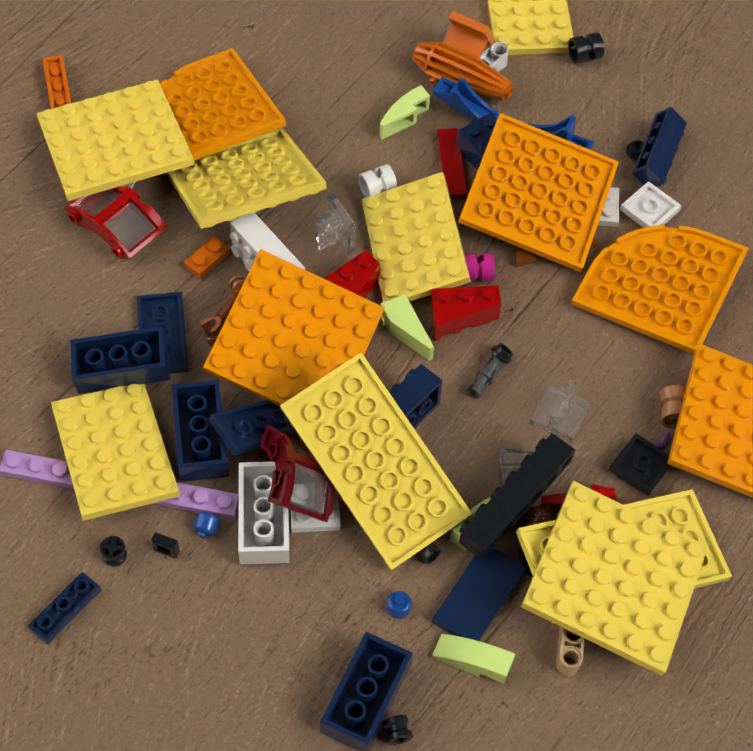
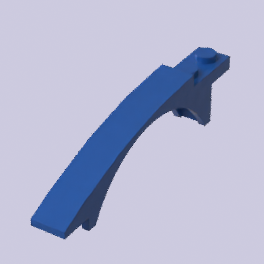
M441 77L432 91L436 97L474 121L490 112L497 118L500 114L473 91L466 79L460 78L457 83ZM570 115L566 119L553 124H529L589 150L593 148L594 141L574 135L576 117Z

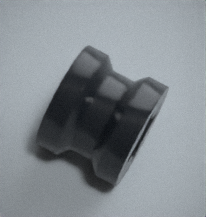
M109 536L101 542L100 552L104 563L108 566L116 567L125 562L127 551L124 541L120 537Z
M406 715L393 716L382 722L383 729L388 734L386 738L388 745L402 744L413 738L412 731L407 726L409 720Z

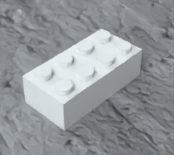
M255 213L240 216L230 222L231 250L237 258L240 257L248 271H250L260 249L305 270V267Z
M275 462L239 463L238 553L240 564L290 563L289 509L267 501L271 490L272 472L276 469Z

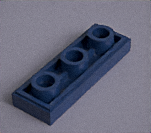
M82 572L28 625V628L48 644L101 591V587Z

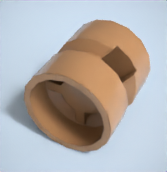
M670 385L662 388L659 392L660 406L662 407L661 423L666 427L676 428L686 390L685 386Z

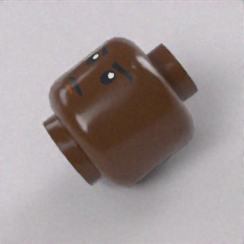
M540 504L539 507H530L520 526L526 527L556 520V518L552 515L553 510Z

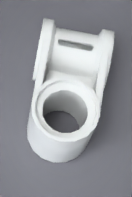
M496 42L482 53L480 59L499 72L507 65L509 48L503 42Z

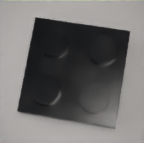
M635 433L610 465L609 471L647 496H650L672 465L667 464L669 459L668 453Z

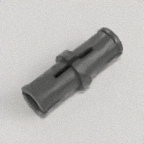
M490 357L486 365L476 373L475 380L467 388L469 396L474 399L480 398L485 388L493 383L495 374L502 367V362L498 358Z

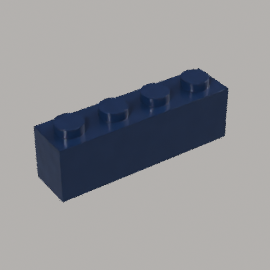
M672 107L655 114L632 174L643 185L648 181L654 186H661L665 183L668 171L673 164V158L678 150V145L684 135L687 122Z

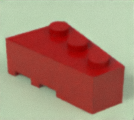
M365 250L323 279L366 298L378 282L380 263Z
M499 285L431 289L430 309L434 341L440 340L441 336L450 333H460L462 329L471 326L474 328L498 320L501 310Z

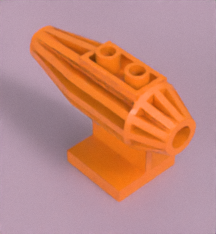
M452 11L449 16L452 25L443 42H420L416 46L412 60L427 75L430 83L437 85L441 77L457 83L460 78L466 79L473 91L479 96L502 101L511 97L514 90L512 81L480 59L486 45L492 46L495 40L489 26Z

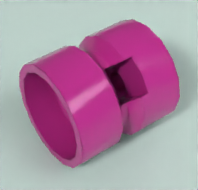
M464 253L471 282H475L476 279H479L481 282L494 281L495 261L493 253H480L479 257H476L474 253Z

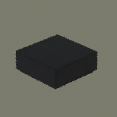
M155 532L151 539L154 551L177 558L180 552L178 540Z

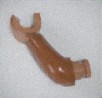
M241 275L233 276L229 280V286L232 289L231 297L218 316L208 317L200 321L206 335L209 333L207 342L211 347H213L243 286L245 279Z

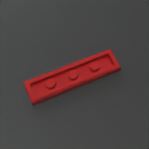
M458 128L437 129L441 170L445 175L450 199H467L461 149L456 145Z

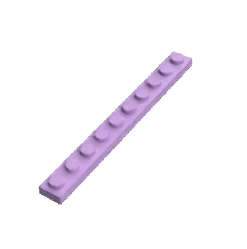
M10 450L5 451L0 464V475L74 489L66 461ZM176 482L180 497L152 503L153 505L195 513L204 511L216 517L234 520L239 504V494Z

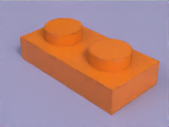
M214 236L184 261V267L201 279L231 253V248Z

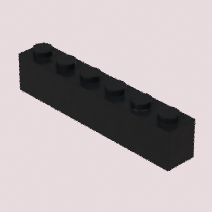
M551 433L547 439L542 438L535 447L536 451L532 455L527 454L522 460L521 467L517 472L513 470L505 480L506 484L502 488L498 486L491 494V500L487 504L483 503L475 512L476 516L472 521L467 520L459 530L461 533L459 543L482 561L572 462L575 449L555 434Z

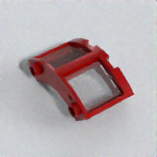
M127 185L124 188L119 186L78 198L65 208L69 219L74 224L86 227L100 236L111 247L113 254L120 259H130L168 227L159 214L150 205L146 206L139 201L140 195Z

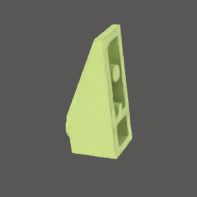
M402 295L381 303V306L385 308L380 318L381 325L386 326L391 335L428 361L433 360L434 346L407 296Z

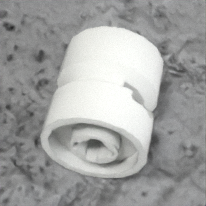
M388 164L375 168L374 172L368 170L358 175L359 185L365 198L397 187L395 174Z

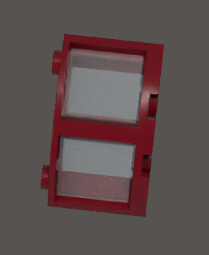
M267 425L259 448L266 451L270 460L274 461L276 469L272 472L271 490L267 501L308 517L328 522L329 516L333 512L334 486L301 438Z

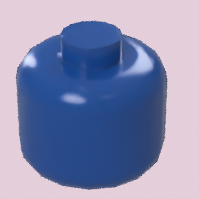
M200 511L194 520L193 529L198 531L197 535L200 537L214 536L219 527L220 519L208 512Z
M403 591L391 593L386 603L388 614L396 619L408 616L411 611V598Z

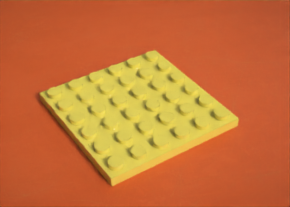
M158 80L148 81L140 85L36 113L68 201L195 165L194 158Z
M283 128L195 160V165L166 173L201 229L210 228L215 224L232 221L237 217L254 214L259 210L273 208L278 204L295 201L300 197L317 194L327 189L326 181Z
M573 481L566 494L521 607L663 676L666 673L708 546Z

